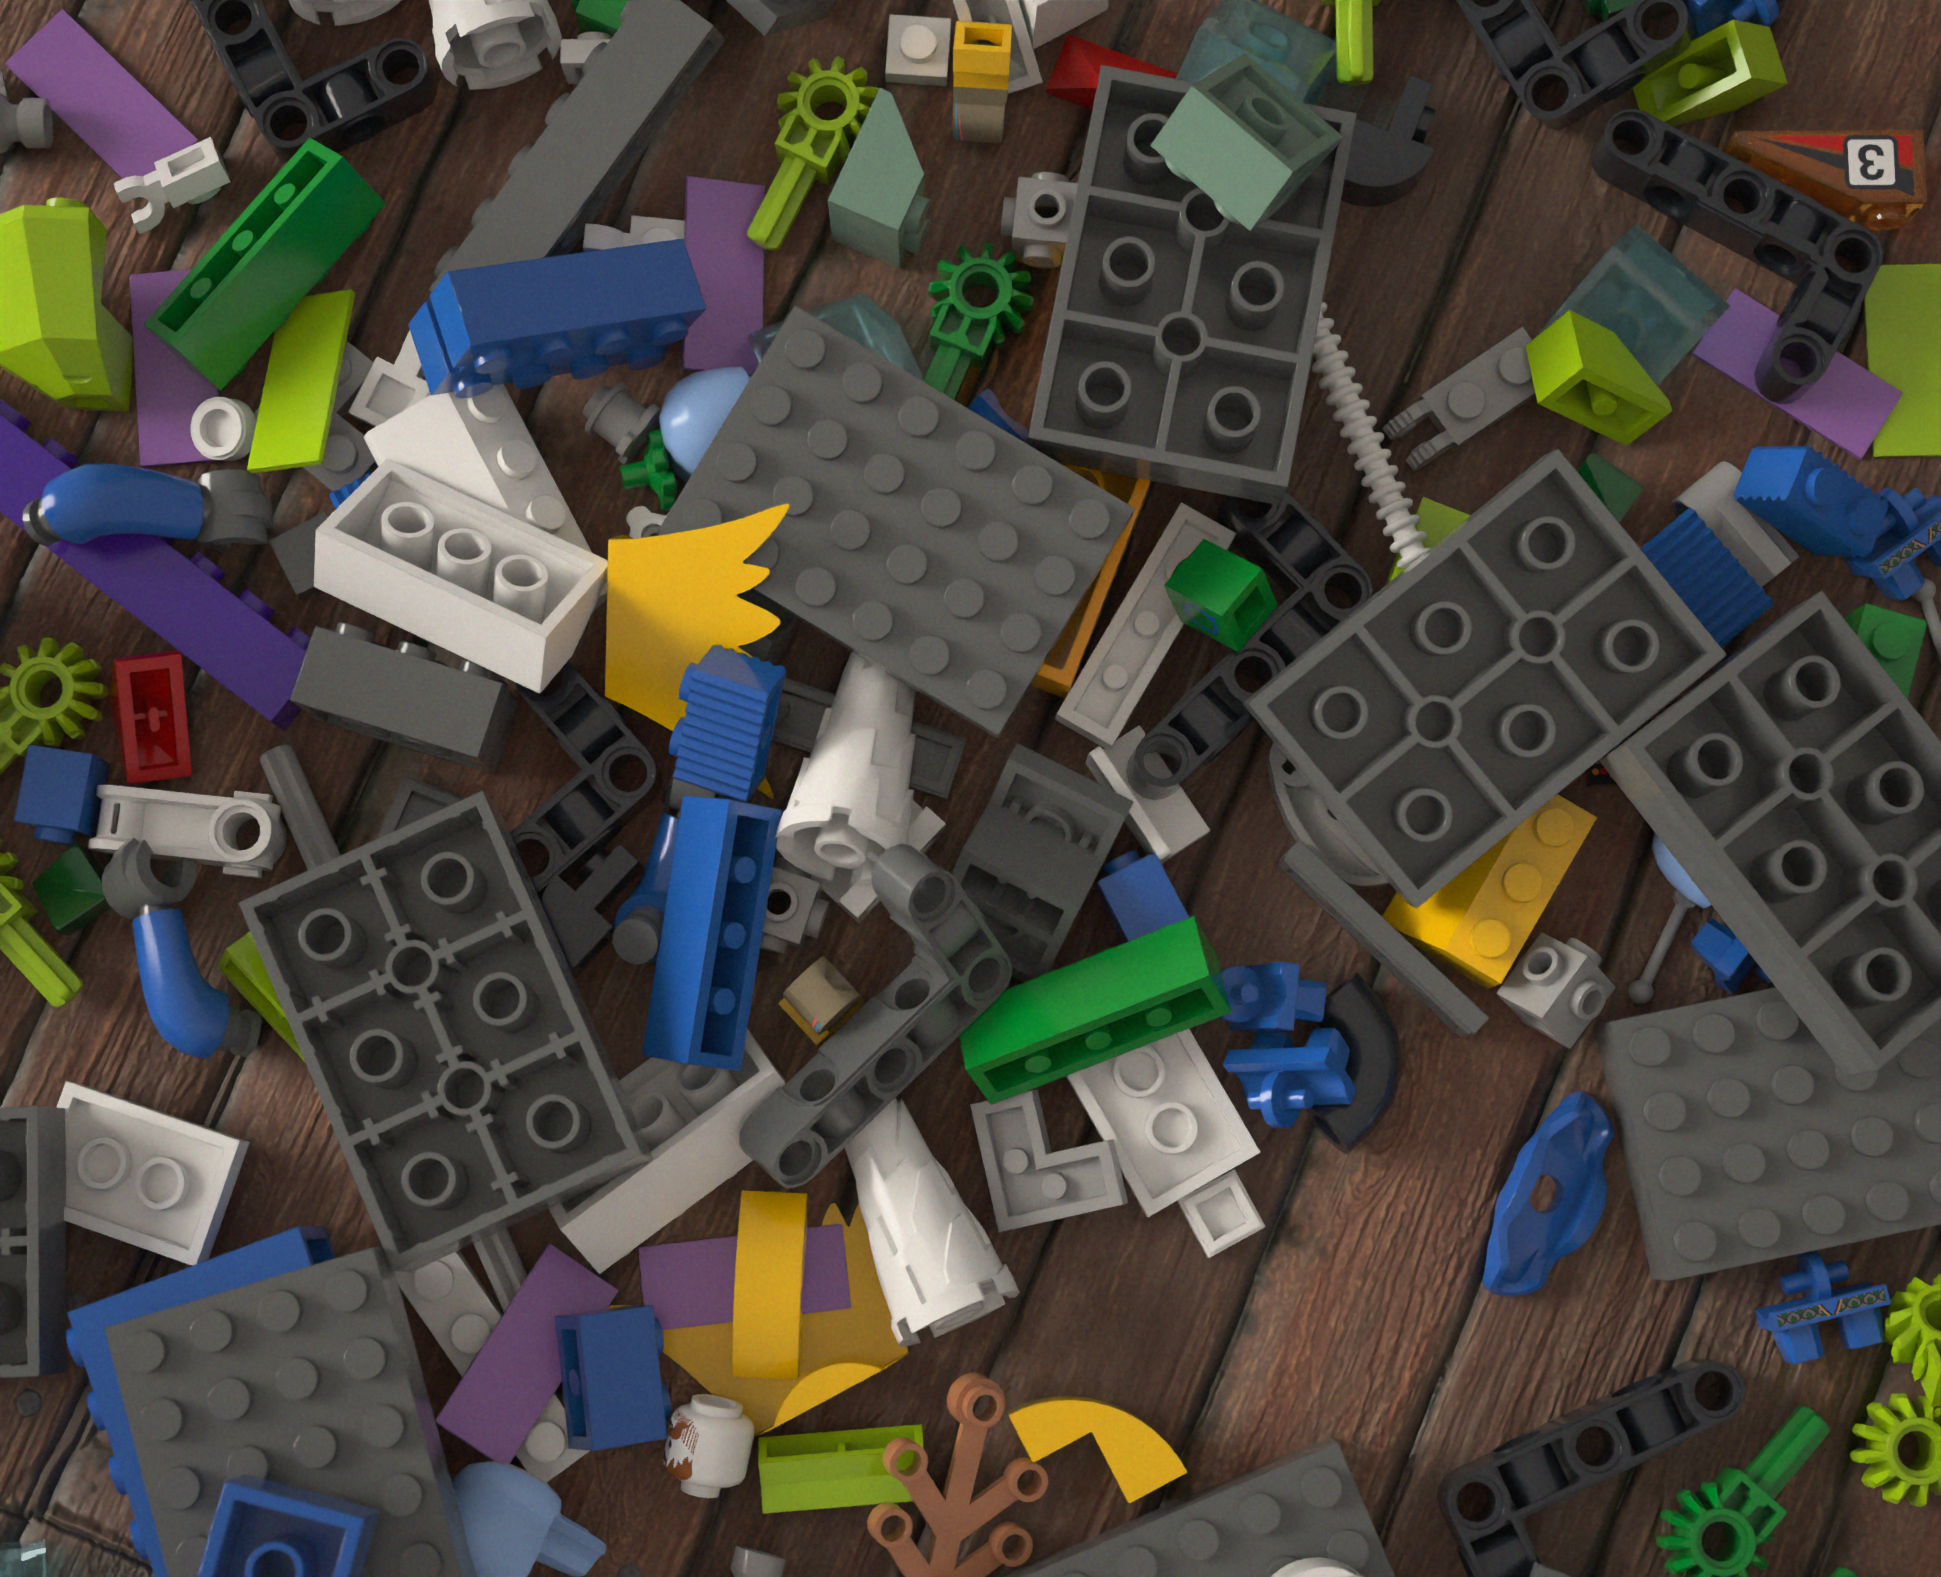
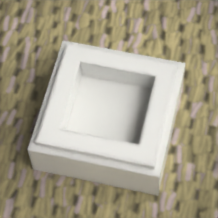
M1235 1169L1177 1200L1207 1258L1266 1227Z

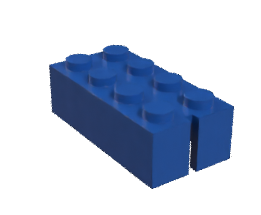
M682 238L447 271L429 295L431 300L424 302L408 326L431 396L455 392L457 398H471L486 393L494 385L514 382L515 388L526 389L541 385L556 375L572 373L574 379L580 380L602 374L612 366L628 364L631 370H643L653 367L664 361L665 353L675 342L689 334L688 328L707 308L684 239Z

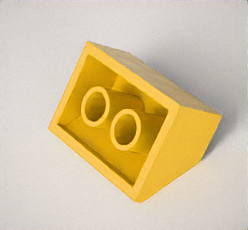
M1556 794L1417 909L1407 904L1396 891L1382 917L1410 944L1486 989L1497 986L1504 980L1597 817Z

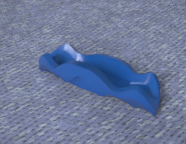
M1586 1091L1571 1092L1547 1116L1541 1127L1519 1151L1514 1168L1497 1198L1494 1223L1488 1241L1483 1275L1485 1290L1492 1294L1515 1297L1528 1295L1540 1290L1544 1286L1549 1271L1560 1258L1578 1249L1592 1235L1606 1205L1607 1195L1603 1159L1605 1151L1614 1137V1128L1603 1106ZM1549 1175L1556 1185L1555 1199L1547 1209L1536 1211L1530 1204L1529 1196L1538 1177Z

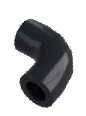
M1357 972L1343 981L1325 997L1322 1022H1316L1321 1028H1335L1338 1030L1350 1048L1345 1071L1357 1088L1351 1104L1313 1105L1310 1109H1305L1306 1114L1319 1132L1344 1154H1349L1365 1140L1393 1105L1403 1067L1397 1027L1380 998Z

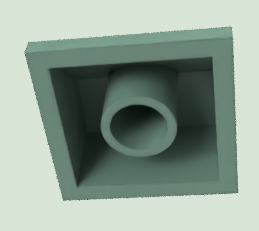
M1244 53L1193 84L1150 146L1165 158L1168 168L1175 175L1195 183L1215 201L1216 208L1224 217L1232 222L1244 225L1251 231L1279 210L1332 152L1343 136Z
M880 88L829 196L828 207L833 241L901 269L908 251L917 255L925 242L931 225V220L926 218L931 199L925 197L924 172L891 92Z

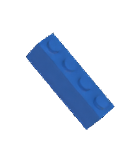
M683 796L643 1042V1056L691 1065L741 1071L777 844L775 836L782 810L730 799Z

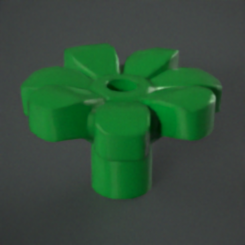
M661 429L649 431V435L645 436L647 447L643 461L621 465L619 469L625 491L649 486L650 490L658 497L661 511L671 510L678 490L674 473L667 471L669 469V459L663 443Z

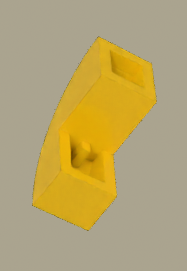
M742 1190L734 1285L732 1377L798 1380L802 1342V1288L807 1244V1193Z
M1055 1396L1027 1402L1007 1411L1033 1463L1091 1432L1129 1504L1187 1473L1176 1453L1153 1428L1132 1413L1108 1402L1087 1397Z

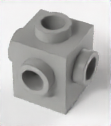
M1053 172L1035 173L1032 175V178L1019 177L1017 197H1004L1000 235L1012 236L1011 251L1016 255V261L1024 262L1026 265L1036 268H1056L1062 266L1078 183L1069 182L1066 176ZM1040 216H1047L1052 218H1042Z
M776 858L772 869L768 897L777 891L785 892L791 897V906L787 912L780 915L769 912L766 907L760 945L761 949L781 955L785 954L787 945L803 950L807 936L818 938L829 907L828 901L820 899L823 892L821 883L811 880L812 874L795 867L785 858Z
M1541 932L1529 950L1518 960L1515 969L1496 994L1524 1024L1571 1049L1590 1021L1601 1012L1615 986L1598 968L1602 958L1589 946L1575 938H1570L1564 944Z

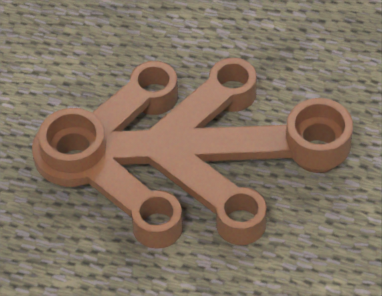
M967 1373L960 1376L951 1385L947 1395L948 1410L960 1425L943 1496L926 1470L928 1466L926 1451L915 1441L906 1437L897 1438L891 1441L884 1450L883 1464L885 1469L902 1482L933 1533L929 1556L926 1561L910 1538L913 1528L912 1520L902 1508L894 1503L885 1502L877 1505L869 1514L867 1527L870 1535L887 1548L904 1577H985L1002 1564L1009 1567L1022 1565L1032 1553L1033 1541L1030 1534L1018 1524L1006 1521L993 1528L986 1544L956 1563L960 1543L963 1539L1019 1499L1023 1502L1038 1500L1043 1496L1048 1486V1476L1044 1468L1036 1462L1033 1463L1029 1458L1021 1457L1008 1464L1003 1476L971 1498L987 1429L994 1426L1000 1420L1005 1409V1396L1001 1387L983 1374ZM988 1395L990 1401L986 1410L981 1415H974L973 1405L980 1396ZM906 1450H913L914 1460L907 1469L898 1470L897 1459L900 1454ZM1027 1470H1032L1034 1473L1032 1483L1025 1489H1018L1020 1475ZM897 1515L899 1520L896 1530L889 1535H882L881 1526L884 1520L890 1516ZM1017 1534V1547L1012 1552L1003 1554L1002 1546L1004 1541L1009 1536Z

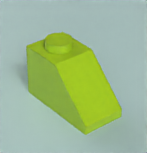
M1731 20L1691 41L1689 47L1682 54L1646 76L1639 84L1633 87L1640 111H1644L1671 126H1677L1735 111L1787 85L1788 82L1770 27Z
M1568 310L1525 346L1537 403L1625 446L1629 445L1672 412L1670 401L1613 331L1571 310Z

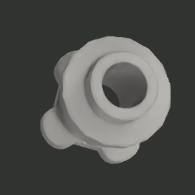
M621 382L612 389L607 385L601 386L585 405L583 415L588 418L584 431L590 436L598 433L616 448L615 452L619 454L618 461L626 465L636 458L639 451L647 443L645 436L649 435L648 432L660 429L659 416L661 408L656 404H652L646 409L628 395L629 387Z

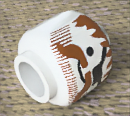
M697 1394L692 1396L691 1403L675 1409L670 1420L663 1456V1466L670 1475L682 1481L680 1489L684 1493L702 1498H716L719 1496L720 1488L739 1485L744 1480L747 1473L755 1425L752 1420L742 1413L743 1405L726 1397Z

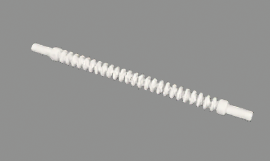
M1322 302L1312 357L1314 356L1316 359L1312 365V371L1322 373L1323 378L1319 381V387L1321 389H1329L1330 394L1326 397V403L1328 405H1336L1337 411L1333 414L1334 421H1342L1344 423V427L1340 430V436L1351 439L1352 443L1347 447V452L1358 455L1359 459L1355 462L1354 467L1356 470H1364L1366 476L1361 480L1362 486L1373 489V493L1368 498L1369 502L1379 504L1380 509L1376 512V518L1378 520H1386L1387 526L1383 529V534L1385 536H1393L1395 542L1390 546V551L1401 554L1402 559L1398 561L1397 566L1399 569H1406L1431 549L1423 546V541L1427 539V533L1425 531L1418 532L1415 527L1420 522V517L1418 515H1410L1408 511L1413 505L1412 499H1403L1401 496V492L1406 487L1405 483L1396 482L1394 476L1398 473V467L1396 465H1388L1387 459L1391 456L1390 449H1381L1380 443L1384 440V434L1374 432L1372 429L1377 423V419L1375 416H1367L1365 413L1370 403L1368 400H1360L1358 397L1363 387L1360 383H1353L1351 381V378L1356 373L1355 368L1344 365V362L1348 359V352L1337 349L1341 342V336L1330 333V329L1334 326V320L1323 317V313L1327 310V304Z

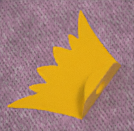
M788 503L741 519L702 529L643 538L621 535L608 540L605 697L621 703L673 731L678 720L681 717L685 718L686 715L685 709L688 702L679 699V688L683 675L691 662L699 664L710 648L715 645H721L725 650L734 649L737 654L746 653L749 658H753L746 651L739 648V646L752 643L770 634L780 625L781 621L766 609L737 596V594L757 586L770 574L769 568L744 564L743 561L754 553L777 528L790 507ZM765 776L757 789L773 799L771 787Z
M835 1203L830 1204L824 1216L822 1226L842 1224L851 1308L802 1314V1342L798 1380L732 1377L733 1322L663 1330L664 1347L662 1352L685 1369L712 1395L726 1397L743 1405L742 1413L752 1420L755 1425L754 1437L778 1427L879 1373L909 1354L907 1346L900 1347L891 1329L892 1324L890 1320H892V1316L878 1279L869 1234L860 1210V1204H858L849 1227L846 1225ZM611 1305L608 1308L632 1305Z

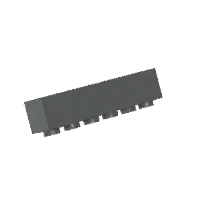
M629 0L620 15L621 26L608 44L601 42L589 54L582 69L585 75L571 95L568 93L563 94L551 106L545 119V124L548 126L533 146L528 144L523 147L514 157L508 169V175L511 177L497 196H489L477 208L471 220V225L474 228L460 247L454 246L442 256L434 271V276L437 279L429 290L432 292L447 271L568 255L583 236L585 223L591 224L722 46L726 39L720 32L680 0Z

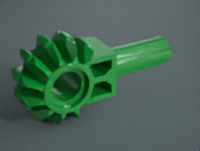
M989 242L983 243L981 257L977 258L972 257L970 249L966 245L959 246L957 248L959 266L949 260L941 259L937 264V272L943 280H936L928 284V296L940 302L930 309V315L934 321L929 334L930 349L936 351L923 382L956 401L970 366L983 370L993 345L996 348L1004 345L1005 338L1002 327L1017 334L1021 333L1025 322L1019 313L1033 309V296L1022 292L1031 284L1030 273L1028 271L1012 272L1016 264V255L1012 251L1003 254L998 261L993 260V244ZM984 285L990 287L998 298L992 305L986 308H977L971 306L965 300L964 294L974 286Z
M1803 1405L1799 1406L1744 1472L1724 1466L1712 1482L1704 1481L1701 1483L1699 1499L1690 1490L1681 1489L1676 1493L1677 1500L1683 1512L1680 1514L1669 1509H1663L1660 1512V1518L1664 1522L1674 1525L1673 1534H1661L1656 1537L1658 1547L1676 1550L1664 1564L1667 1572L1673 1575L1686 1572L1685 1577H1750L1745 1569L1748 1565L1765 1570L1769 1566L1768 1560L1764 1556L1755 1554L1756 1545H1766L1772 1542V1530L1787 1513L1774 1499L1829 1434L1830 1428L1824 1419L1812 1409ZM1720 1522L1726 1532V1543L1718 1554L1708 1556L1702 1547L1703 1532L1710 1524Z

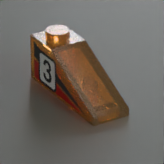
M1923 130L1736 131L1722 150L1814 199L1822 206L1852 222H1867L1868 228L1873 230H1891L1902 227L1927 203Z

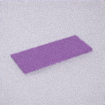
M63 9L5 62V65L39 98H48L52 111L122 179L134 175H147L156 170L154 162L199 142L191 132Z
M693 176L685 178L684 242L707 309L688 328L689 334L682 340V370L700 372L718 367H742L748 376H752L762 360L764 248L752 242L747 237V231L765 198V186Z
M192 269L130 275L140 466L142 468L221 461L202 455L195 447L191 437V420L194 412L205 400L212 397H220L219 389L190 370L143 325Z
M1734 288L1692 355L1856 459H1862L1903 392L1836 351L1826 372L1800 399L1788 404H1778L1769 401L1758 390L1755 384L1754 373L1758 361L1777 328L1776 323L1780 315ZM1780 358V364L1787 374L1796 378H1802L1798 364L1793 360Z
M842 1224L807 1228L802 1288V1314L851 1308ZM738 1236L638 1247L644 1305H653L654 1317L659 1320L662 1330L733 1322Z
M548 1244L435 1418L436 1424L490 1460L510 1464L562 1381L555 1316L607 1309L619 1290L552 1244Z

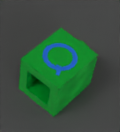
M1203 539L1187 558L1178 563L1171 577L1164 584L1181 622L1237 652L1243 648L1278 606L1262 568L1206 539Z

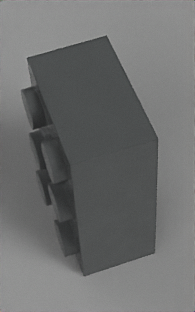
M338 623L335 632L315 626L290 701L316 721L497 776L520 707L519 702L507 689L508 683L498 679L497 673L474 662L465 660L461 661L459 669L448 667L447 664L436 660L437 653L408 642L400 641L397 651L392 650L374 641L375 634L353 625Z

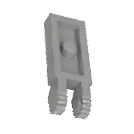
M1523 327L1422 394L1418 402L1408 407L1383 427L1390 440L1404 436L1427 417L1431 419L1439 430L1440 434L1418 445L1411 451V455L1405 459L1413 472L1422 468L1450 448L1453 451L1457 450L1536 396L1525 348L1532 339Z

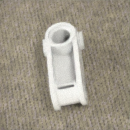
M97 785L96 795L102 799L97 835L89 839L88 849L114 854L121 845L132 838H135L138 842L145 839L153 851L150 859L178 862L183 858L197 861V864L223 866V874L262 878V871L273 870V864L283 855L287 844V829L280 818L281 806L272 804L273 795L234 791V797L230 798L117 785ZM257 819L260 825L258 841L247 850H239L236 844L238 828L248 820Z

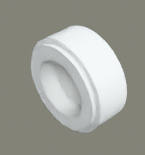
M212 397L201 403L194 412L191 420V437L197 450L205 457L221 461H236L251 451L257 421L250 407L244 402L226 397Z

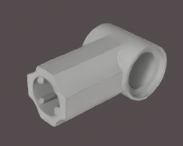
M1723 461L1672 501V509L1677 518L1689 508L1695 510L1698 517L1705 521L1706 526L1713 530L1715 537L1721 539L1723 546L1728 548L1732 556L1738 559L1740 565L1747 569L1748 574L1755 578L1757 585L1763 587L1799 556L1775 527L1735 501L1733 494L1742 473L1732 464Z

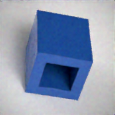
M28 745L14 821L35 829L33 839L48 843L72 846L74 835L96 837L102 799L96 795L97 785H106L110 763L93 754Z
M1132 850L1102 866L1106 877L1097 881L1095 889L1123 943L1157 931L1166 925L1175 924L1189 918L1155 852L1140 859L1136 850Z

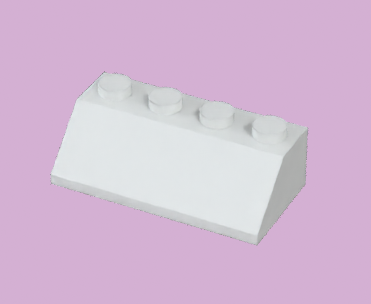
M504 384L494 385L486 393L471 398H457L455 392L429 395L369 430L363 437L378 467L388 458L591 552ZM607 581L593 612L607 599Z
M388 458L316 529L315 588L539 694L572 657L608 576V560Z
M748 1028L741 1071L691 1065L651 1057L619 1081L654 1160L549 1208L560 1230L599 1274L622 1257L628 1255L634 1248L673 1219L679 1217L689 1207L753 1161L742 1151L739 1144L742 1126L751 1113L779 1086L782 1088L787 1082Z

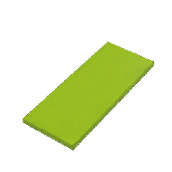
M1941 264L1881 265L1863 299L1867 370L1897 388L1903 394L1872 441L1873 458L1941 457Z
M352 289L304 296L290 312L287 321L279 329L275 330L247 470L251 474L323 464L355 298V292Z

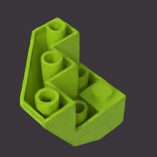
M51 198L46 201V206L22 205L0 214V367L65 409L129 412L134 356L133 337L101 304L107 228L85 203L69 198Z

